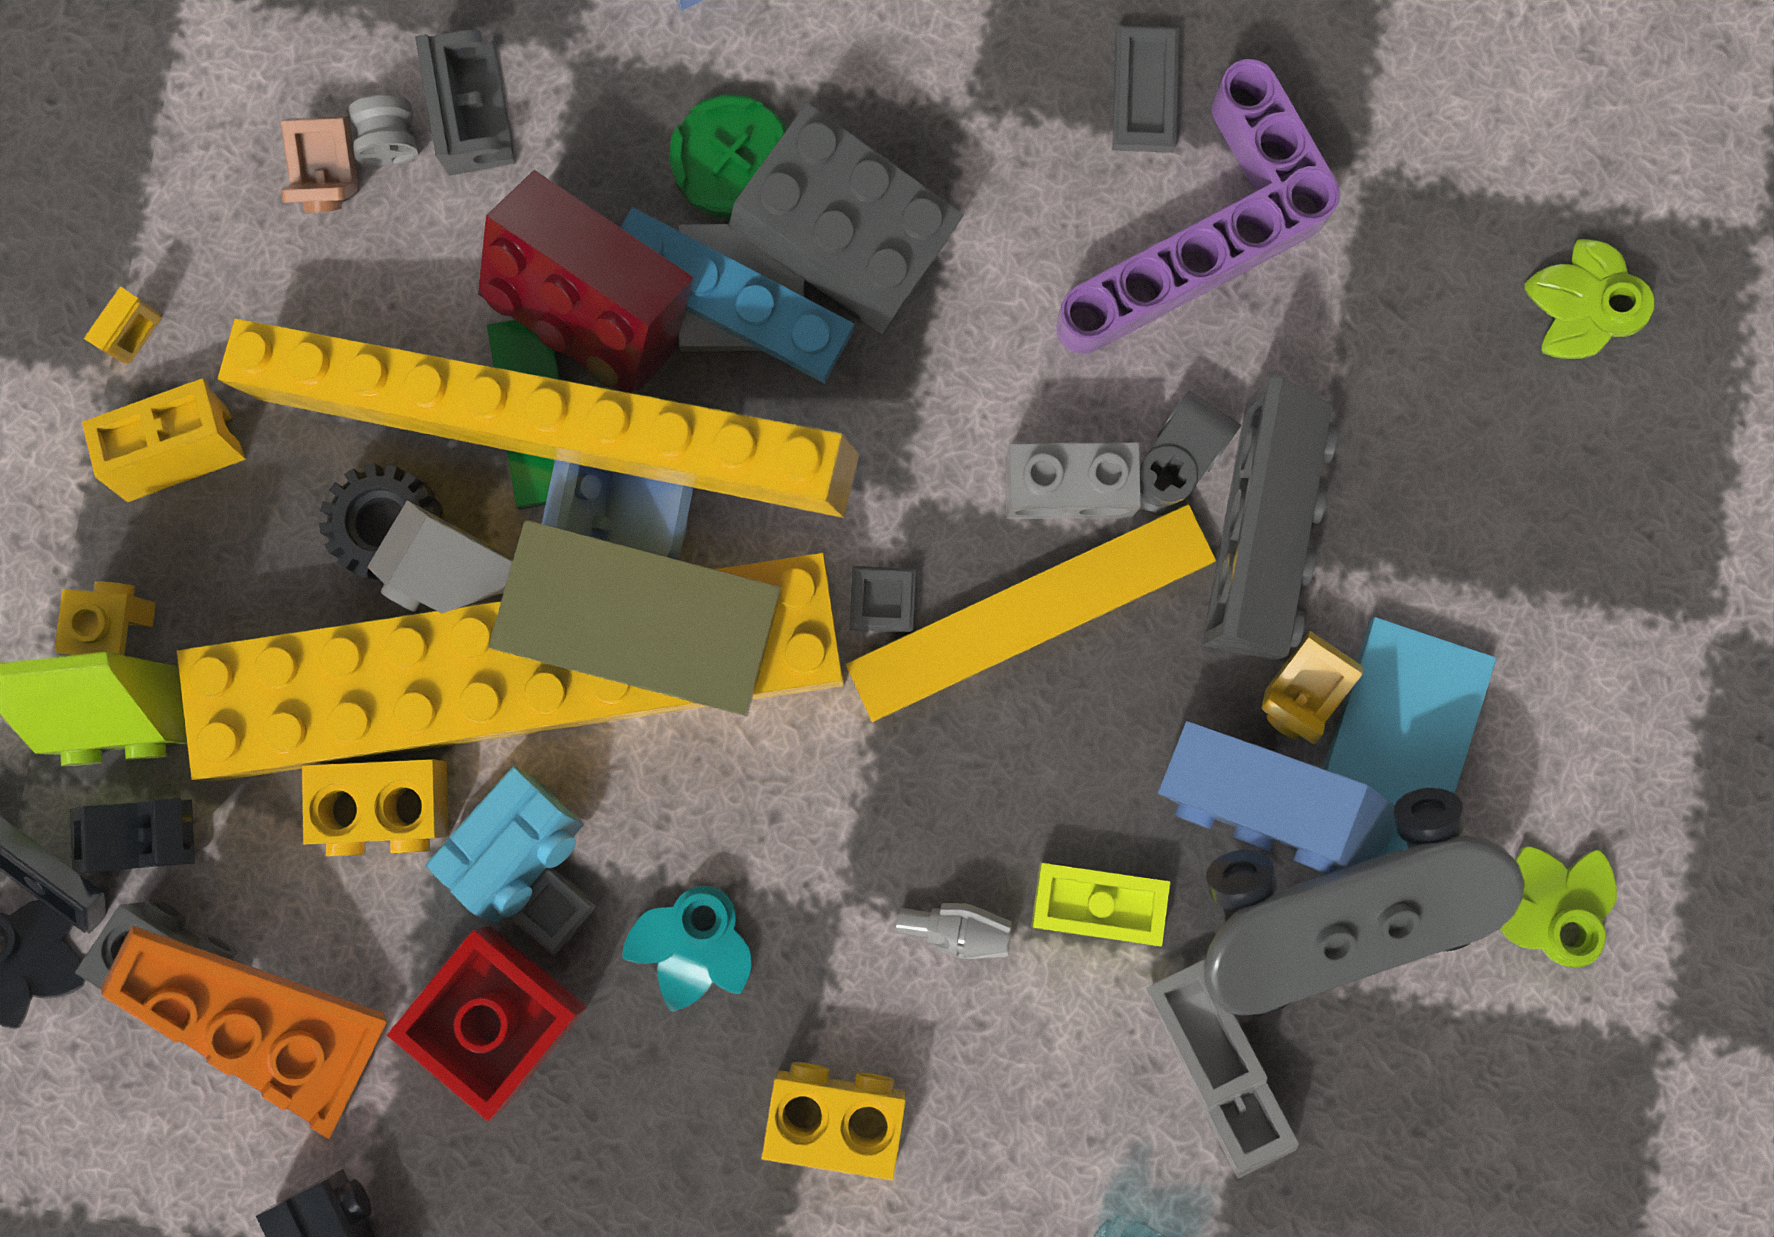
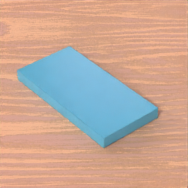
M1377 617L1371 618L1356 661L1363 666V675L1344 699L1322 769L1369 785L1394 805L1403 795L1422 788H1441L1455 794L1497 658ZM1396 825L1384 855L1397 850L1408 849L1407 842L1398 835ZM1334 867L1333 872L1341 869Z

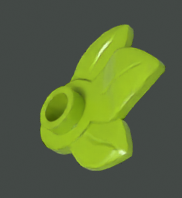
M1577 240L1573 248L1572 265L1558 264L1546 267L1529 278L1524 285L1525 291L1531 300L1549 316L1556 318L1545 335L1541 348L1544 354L1555 358L1582 359L1596 355L1604 348L1612 336H1630L1643 329L1651 319L1655 306L1654 295L1648 284L1639 277L1628 274L1622 254L1611 245L1598 240ZM1616 295H1626L1632 300L1634 307L1627 312H1617L1611 308L1609 300Z
M1523 847L1515 859L1519 864L1525 881L1523 900L1515 915L1500 928V931L1510 942L1518 947L1542 949L1549 959L1559 965L1579 968L1591 964L1600 956L1604 949L1606 931L1602 921L1610 913L1617 901V886L1609 861L1600 850H1593L1582 856L1567 869L1560 861L1548 853L1533 847ZM1572 922L1578 927L1580 936L1575 945L1568 947L1561 939V930L1564 925Z

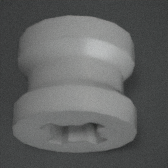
M375 95L358 99L349 105L350 123L358 131V138L353 144L354 156L358 162L371 166H385L409 162L417 157V140L409 133L408 128L413 119L412 105L409 100L393 95Z

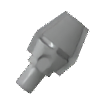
M942 903L940 909L933 907L931 912L901 907L897 917L896 933L927 938V944L936 945L938 951L961 959L1008 957L1012 921L965 903Z

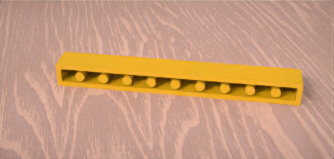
M234 318L217 378L257 400L842 518L845 516L859 459L858 451L840 433Z

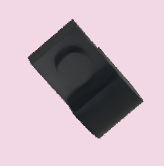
M152 799L138 803L90 805L70 809L72 869L77 873L195 864L192 799Z

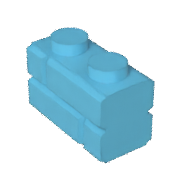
M512 766L428 860L426 867L443 885L451 890L450 892L470 912L498 923L502 917L508 918L515 915L527 904L532 895L531 884L546 867H556L572 853L576 845L574 836L584 824L540 781L521 769Z

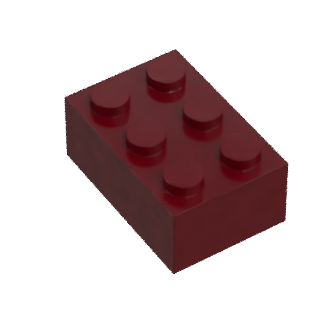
M533 170L486 215L478 295L483 297L488 305L497 313L512 317L534 332L547 347L555 351H562L587 368L591 375L601 384L614 387L620 392L636 394L675 350L694 277L536 170Z

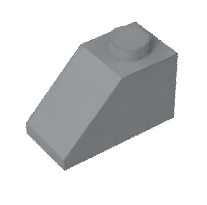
M407 500L369 563L368 568L385 583L380 592L395 603L409 610L416 611L421 602L444 613L504 593L513 557Z

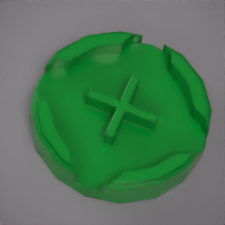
M723 94L702 100L689 110L690 114L684 118L681 125L678 123L671 136L669 162L678 189L692 206L713 217L731 218L734 202L786 132V126L776 114L774 115L771 110L763 107V103L750 96Z

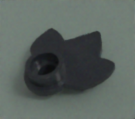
M40 900L27 903L11 915L0 913V936H3L6 941L5 948L0 953V1026L5 1028H20L27 1016L33 996L41 999L63 997L79 990L86 982L85 979L75 973L81 963L80 958L72 948L61 941L69 934L74 925Z

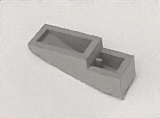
M1204 959L1146 987L1204 1113L1237 1179L1296 1151L1299 1143L1267 1084L1268 1078L1234 1014L1225 1011L1213 1001L1204 981Z

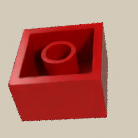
M489 925L474 929L386 1036L489 1122L509 1105L588 1007Z

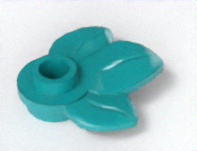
M704 885L684 892L677 899L674 907L654 908L644 913L629 931L622 952L623 959L629 962L639 964L658 963L657 975L660 991L667 1008L674 1012L696 1002L709 989L712 982L730 993L740 994L747 983L752 967L750 948L734 929L736 925V910L732 900L722 890ZM705 905L714 910L716 923L711 929L701 930L695 926L693 913L698 906Z

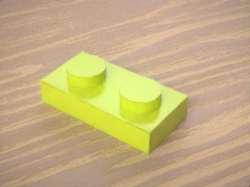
M1040 862L1031 927L1162 947L1170 881Z

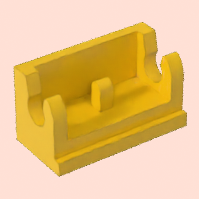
M203 378L82 421L95 478L127 503L246 460L240 442L235 435L229 432L225 421L232 419L228 408L209 389L208 383Z

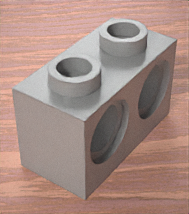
M1026 443L1009 445L1005 457L1006 519L1132 518L1141 507L1139 443Z

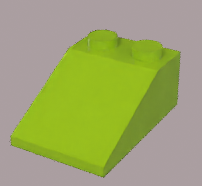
M109 652L0 663V715L35 754L61 755V766L103 763L102 751L125 749L126 760L161 758L167 756L166 745L187 743L178 666Z

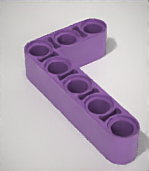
M1244 59L1231 65L1226 70L1212 100L1211 109L1217 126L1255 192L1081 283L1068 292L1061 304L1056 321L1058 338L1067 349L1075 353L1087 354L1107 346L1311 238L1322 229L1333 214L1340 197L1337 181L1279 80L1268 65L1253 59ZM1238 89L1251 93L1257 105L1251 107L1242 106L1232 98L1230 91ZM1275 142L1285 150L1287 159L1274 160L1268 157L1263 152L1261 143ZM1302 194L1310 197L1315 202L1318 213L1305 214L1299 211L1293 204L1292 195ZM1243 222L1254 224L1262 231L1264 242H1247L1238 234L1236 225ZM1187 251H1197L1203 254L1209 262L1210 270L1200 273L1188 269L1182 261L1181 254ZM1135 279L1144 280L1154 288L1156 298L1148 302L1137 301L1127 292L1126 283ZM1079 308H1089L1098 314L1102 327L1094 331H1083L1074 325L1070 313Z

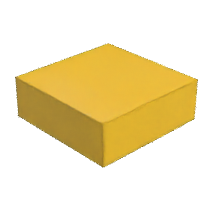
M120 286L84 339L122 363L131 364L161 321V313Z

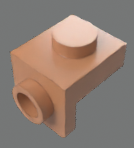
M349 116L287 118L280 121L290 183L289 186L281 189L283 203L302 202L304 212L311 213L342 209L341 200H345L359 192Z

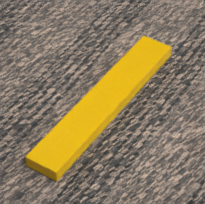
M1188 504L845 664L873 723L1216 562V559Z

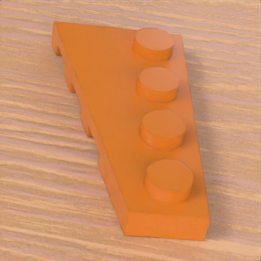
M133 925L101 987L102 997L175 1043L181 1041L206 1057L208 1064L227 1076L233 1074L261 1092L262 1098L283 1111L288 1109L309 1122L311 1129L327 1139H330L387 1023L383 1012Z

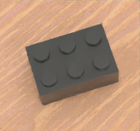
M806 103L734 202L729 227L883 335L945 246L964 214L812 105Z

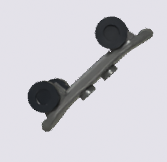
M1441 788L1417 789L1403 795L1396 802L1393 811L1398 835L1407 842V850H1397L1296 884L1290 889L1274 894L1277 888L1274 866L1266 855L1252 850H1237L1226 853L1215 859L1206 872L1210 896L1217 905L1223 907L1225 924L1217 932L1207 952L1204 963L1205 985L1213 1001L1227 1012L1242 1016L1271 1013L1281 1010L1290 1003L1436 953L1464 948L1472 942L1481 940L1499 930L1515 915L1523 900L1525 886L1519 864L1503 847L1487 839L1460 835L1465 828L1463 803L1456 794Z

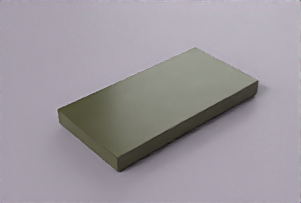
M524 520L488 648L748 717L782 589L779 586Z

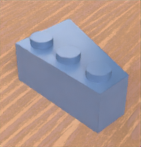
M1188 721L1185 723L1158 791V794L1178 804L1175 816L1210 830L1215 819L1236 827L1233 838L1267 852L1271 851L1273 843L1296 851L1292 861L1324 874L1332 873L1334 867L1344 869L1384 855L1395 827L1393 812L1395 805L1369 785Z

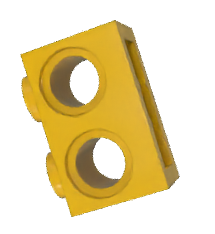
M431 759L302 766L303 844L325 843L326 856L366 854V841L390 840V853L430 851V838L449 837L447 761ZM408 789L414 790L422 801L421 814L411 825L404 823L397 813L398 799ZM345 792L354 798L357 806L356 817L346 828L337 823L333 814L335 801Z
M792 1062L790 1072L778 1070L774 1079L762 1153L763 1160L894 1180L906 1101L905 1090L893 1089L895 1079L864 1072L856 1073L855 1082L830 1079V1068L804 1062ZM806 1096L815 1100L822 1111L820 1121L808 1128H801L792 1124L785 1111V1106L791 1099ZM862 1107H873L883 1113L887 1120V1125L880 1135L873 1138H863L852 1130L849 1123L851 1115Z

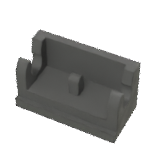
M463 30L435 36H428V34L415 36L435 156L448 175L516 164L496 48L493 42L482 43L481 33L477 30Z

